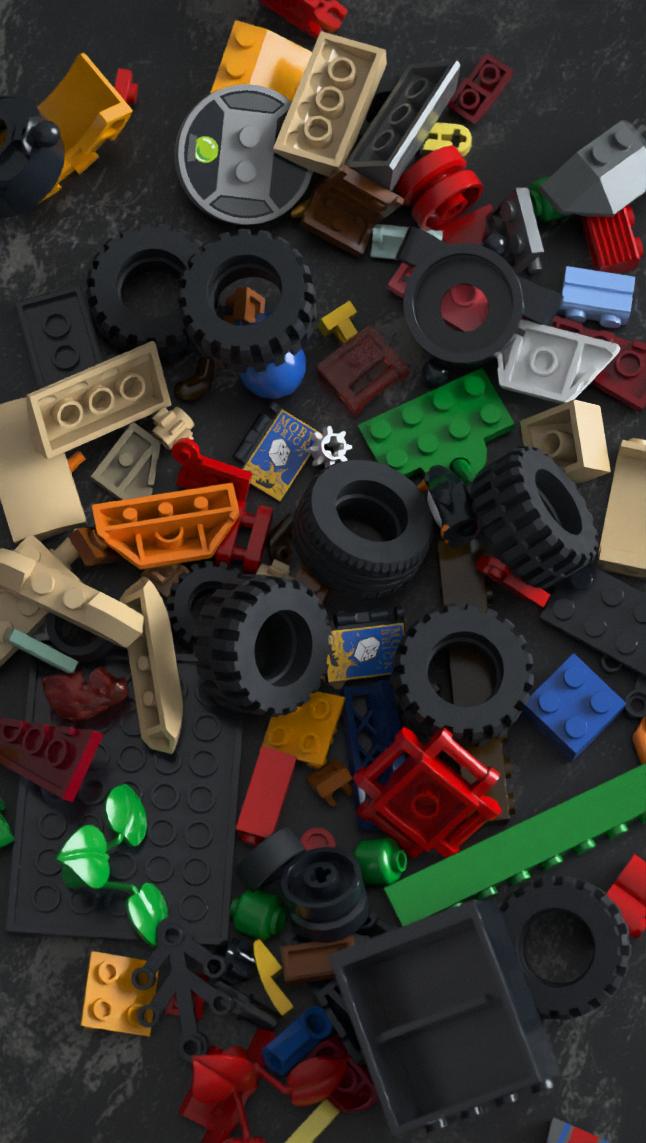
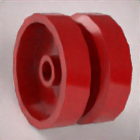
M453 145L432 151L418 160L404 172L395 185V193L404 198L403 204L405 206L413 207L412 217L420 229L425 232L435 230L458 218L479 199L484 189V185L477 175L471 170H465L467 161L458 148Z

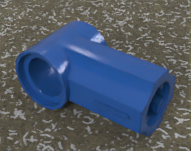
M318 1006L305 1010L261 1050L264 1057L263 1061L271 1071L284 1075L311 1049L329 1036L333 1025L324 1010ZM306 1023L312 1027L314 1033L308 1029Z

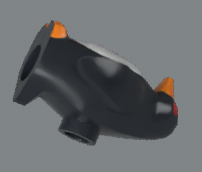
M442 465L431 466L426 472L424 479L417 488L421 492H428L427 502L435 522L441 528V536L447 545L456 548L474 540L481 531L477 523V515L472 509L473 499L470 498L472 481L465 484L450 469Z

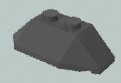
M621 120L576 152L538 190L560 215H571L573 213L582 216L611 218L646 192V140L630 122Z

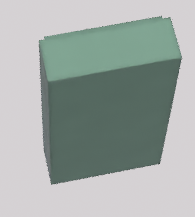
M7 627L2 637L3 641L63 672L73 673L78 664V661L15 628Z

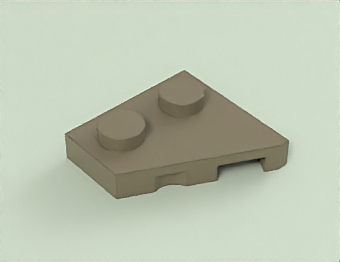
M132 422L91 475L90 480L117 500L151 496L161 442Z

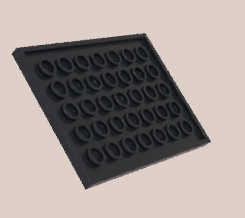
M47 645V646H49V647H51V648L57 650V648H56L54 645ZM111 649L100 659L92 662H78L73 673L70 674L31 655L25 722L45 723L58 727L67 726L80 730L89 729L104 735L73 802L58 797L20 775L6 933L145 942L133 928L127 916L125 903L127 898L131 896L129 892L105 888L94 890L87 886L71 889L63 880L62 864L55 860L57 853L67 838L82 826L92 825L98 828L104 835L106 844L115 838L116 833L111 831L106 823L103 805L108 792L112 788L125 783L134 790L144 806L147 830L143 841L138 846L130 847L122 840L120 844L106 852L109 856L107 861L110 868L107 882L131 884L136 886L137 889L143 883H151L162 893L167 904L168 917L178 916L188 921L192 927L193 939L202 946L216 947L220 942L228 941L244 712L230 710L228 707L221 706L214 700L213 695L208 694L202 684L205 679L198 676L195 665L199 663L198 658L194 657V654L175 653L183 700V715L179 739L172 754L151 749L142 740L128 650ZM174 928L168 931L170 941L176 942L179 939V933Z

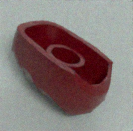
M331 1035L324 1039L306 1057V1060L321 1056L346 1057L347 1066L344 1076L337 1088L327 1097L342 1112L366 1110L380 1100L367 1063L357 1067L339 1037Z

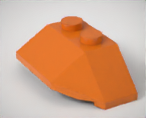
M233 483L92 505L97 535L110 548L138 569L211 558L239 517V507Z

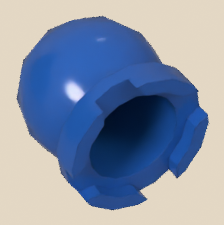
M274 311L256 314V322L247 325L263 321ZM238 321L233 325L242 326V323ZM303 349L295 356L290 352L284 356L286 362L276 367L274 362L265 365L267 371L256 373L254 367H247L246 373L238 372L245 388L259 398L273 400L292 394L301 385L306 371V355Z

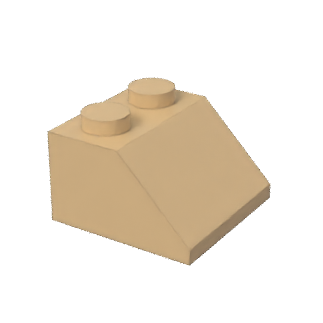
M573 399L520 421L523 445L536 447L542 450L543 454L551 456L554 463L560 465L565 470L567 477L572 479L574 483H584L611 472L599 405Z

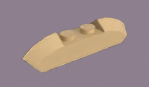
M0 549V589L120 647L127 648L142 634L144 616L132 608L33 559L11 550Z
M143 576L126 589L120 598L121 603L144 616L142 634L127 647L142 740L151 749L172 754L179 739L183 715L180 680L171 625L165 604L152 582Z

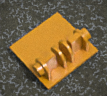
M317 691L316 693H310L311 699L302 707H297L293 713L271 717L262 746L297 756V760L307 762V766L321 769V766L327 762L326 756L330 744H333V735L337 732L336 726L340 714H342L346 698Z
M90 951L80 1026H85L84 1028L89 1030L103 1029L150 1037L151 1027L142 1026L138 1021L137 1014L139 1009L144 1005H148L156 995L159 970L155 974L156 982L153 987L146 990H138L133 986L131 976L136 969L145 965L146 960ZM142 971L138 976L139 982L142 985H147L149 983V975ZM147 1009L144 1013V1017L148 1022L151 1023L153 1018V1010Z

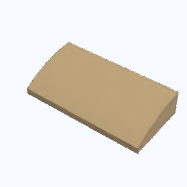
M321 31L273 151L304 168L328 177L333 170L337 171L340 164L344 165L352 153L386 67V50Z
M153 341L27 394L28 419L35 449L47 460L160 411L163 407L171 406L156 343Z
M27 397L0 404V500L13 542L17 545L30 533L39 541H43L87 524L65 452L47 460L35 449L28 419Z

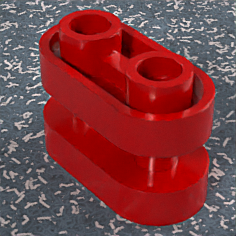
M237 499L239 517L211 558H215V566L219 567L220 562L228 563L229 569L233 559L244 562L243 573L256 575L264 555L274 508L259 505L256 515L246 513L247 502ZM242 526L252 528L247 548L237 546Z

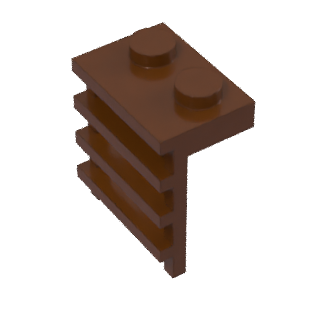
M340 164L337 171L333 170L329 178L325 177L322 184L318 183L299 226L359 258L365 251L375 225L403 204L404 198L349 167Z

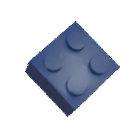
M573 653L530 696L521 714L573 762L622 712L626 702Z

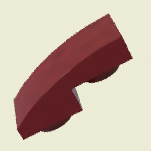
M485 53L469 78L465 77L448 102L447 107L475 125L514 75V71Z

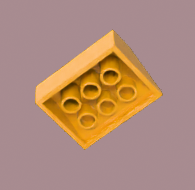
M235 20L211 93L229 86L249 84L272 89L292 102L312 52L268 29Z

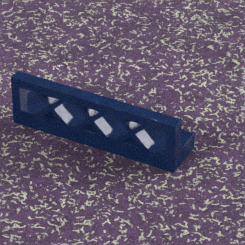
M380 680L369 687H343L339 689L340 696L346 698L342 708L352 778L361 767H365L366 764L370 765L395 741V735L401 730L398 708L395 707L392 699L394 689L390 688V680ZM352 697H366L367 712L363 717L353 709ZM361 729L372 739V747L368 753L358 744L357 734ZM404 753L377 778L378 782L384 785L390 779L392 772L405 761ZM352 779L355 809L357 811L361 803L371 796L368 794L365 796L366 792ZM356 814L359 831L381 830L369 819L364 821Z

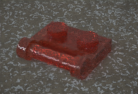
M368 325L316 366V371L341 398L347 409L354 416L362 412L364 405L397 379L402 380L410 374L405 363L371 325ZM385 361L389 369L357 394H354L349 387L381 362Z

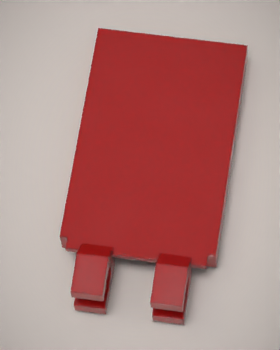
M258 0L301 31L305 32L307 30L308 34L315 39H318L321 31L324 32L322 28L331 33L337 32L342 22L330 12L335 13L340 20H343L348 12L336 0L327 2L324 0Z

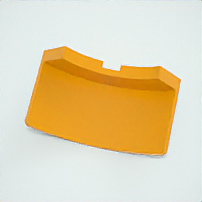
M85 53L77 56L63 80L38 106V109L49 121L58 125L65 149L64 165L60 177L42 201L61 190L62 188L58 183L76 170L80 175L98 159L99 156L95 151L107 138L110 141L115 140L133 112ZM7 131L0 135V147L4 144Z

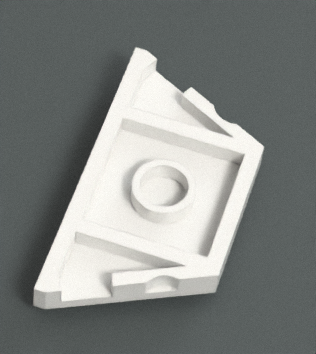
M522 319L519 328L526 331L524 337L516 335L511 344L497 356L499 384L503 389L564 404L575 399L619 353L620 347L615 343Z

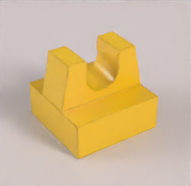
M348 301L321 318L317 327L324 337L334 333L341 344L345 345L358 334L351 322L357 311L352 303Z

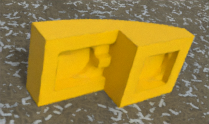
M258 939L253 943L261 981L277 1010L286 1018L296 1008L274 981L283 973V967L264 943Z

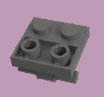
M528 187L515 188L485 216L487 233L499 232L506 237L508 249L502 258L508 262L516 275L521 273L526 267L529 274H536L542 271L539 256L544 253Z

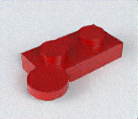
M180 438L175 441L171 454L178 463L182 464L176 485L186 489H195L233 483L236 499L246 501L253 476L252 472L200 455L198 445L191 439Z
M481 556L475 569L523 600L544 607L550 597V594L541 588L527 585L521 581L520 577H515L509 571V567L505 563L502 564L498 557L489 556L487 558Z

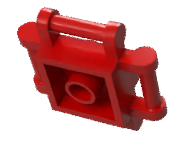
M444 727L439 729L425 746L410 729L402 728L395 735V741L367 768L361 767L353 775L355 783L371 796L361 803L356 814L364 821L369 819L389 837L394 839L404 848L403 851L410 859L416 858L423 850L429 852L432 848L445 858L458 853L461 844L486 821L494 820L502 812L500 805L493 798L484 795L496 783L500 774L491 766L485 767L452 739V733ZM443 750L477 780L471 785L436 755ZM405 751L410 755L392 772L390 779L384 785L377 781V778ZM476 809V811L465 822H463L451 835L447 836L459 823H461L473 810Z

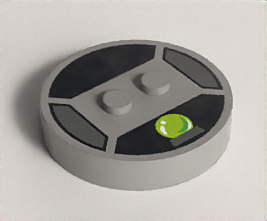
M242 84L229 86L207 95L189 111L177 134L174 158L180 184L189 199L200 210L226 223L248 225L275 219L298 202L308 187L313 171L273 151L292 102L272 89L258 85Z

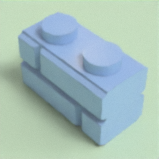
M566 266L561 295L564 296V299L558 310V315H564L566 319L578 323L585 322L586 319L600 321V325L607 328H618L620 324L627 325L631 312L635 277Z

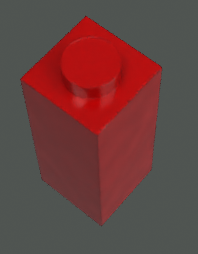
M264 746L261 747L235 828L236 835L242 837V843L256 847L267 837L275 833L295 771L297 756Z

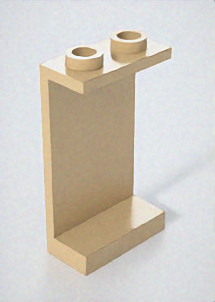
M631 438L629 441L622 440L618 450L595 567L603 571L645 580L646 440Z

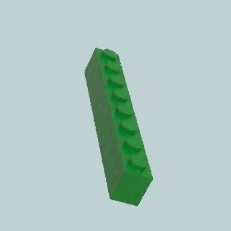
M646 763L385 887L383 896L398 926H406L466 903L474 898L479 901H485L497 895L498 891L496 888L509 882L511 887L519 885L531 878L529 872L541 866L544 871L550 870L563 863L562 856L572 851H575L577 856L596 847L594 841L605 835L611 840L628 831L626 825L640 820L641 824H645Z

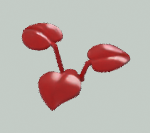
M233 1046L223 1051L220 1055L192 1056L193 1073L191 1089L195 1099L206 1104L220 1102L233 1094L242 1128L241 1139L230 1138L222 1143H266L261 1137L250 1138V1130L240 1092L250 1090L256 1084V1076L259 1074L283 1094L290 1093V1101L293 1105H312L328 1097L337 1088L344 1076L347 1060L345 1056L338 1058L321 1056L303 1061L291 1071L287 1079L288 1085H285L265 1071L259 1062L252 1064L242 1047Z

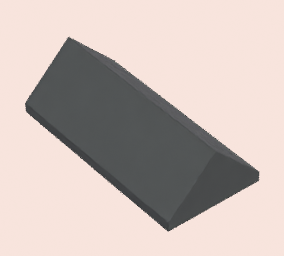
M452 60L409 64L344 165L392 191L454 95L461 66L459 62Z

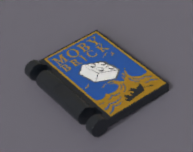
M268 400L265 408L269 412L276 414V416L272 420L267 415L260 413L232 457L244 464L241 469L253 473L250 483L251 487L281 504L312 456V453L306 452V449L312 447L314 443L310 435L318 432L323 436V433L279 407L275 402Z
M395 606L393 608L395 622H389L387 608L335 613L333 616L335 629H331L332 635L329 636L332 653L327 657L326 664L329 667L325 675L326 683L390 676L393 658L403 636L406 635L403 607ZM328 616L325 618L326 623H329Z

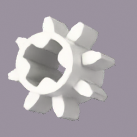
M327 426L323 429V436L318 432L311 434L310 437L314 443L312 447L306 449V452L312 453L315 459L312 465L325 464L326 468L335 464V461L337 463L348 461L344 455L347 450L352 448V445L346 444L344 439L346 432L343 431L336 434L333 433L331 426ZM324 444H327L328 447H333L334 453L331 454L330 451L325 450Z

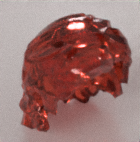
M101 666L95 668L91 673L87 684L83 683L84 672L82 668L73 674L53 675L41 680L43 693L49 702L50 708L57 715L70 720L93 718L101 711L108 709L109 706L121 702L130 690L123 676L117 679L113 674L107 673L105 667Z

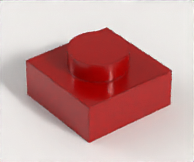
M118 68L114 89L128 105H135L138 95V84H133L132 70Z

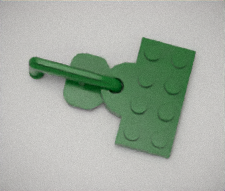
M480 368L357 426L358 432L375 462L391 467L408 479L420 473L425 477L426 472L431 466L442 465L448 469L452 467V471L467 484L471 481L473 482L475 475L486 467L487 448L485 443L514 430L515 423L484 369Z

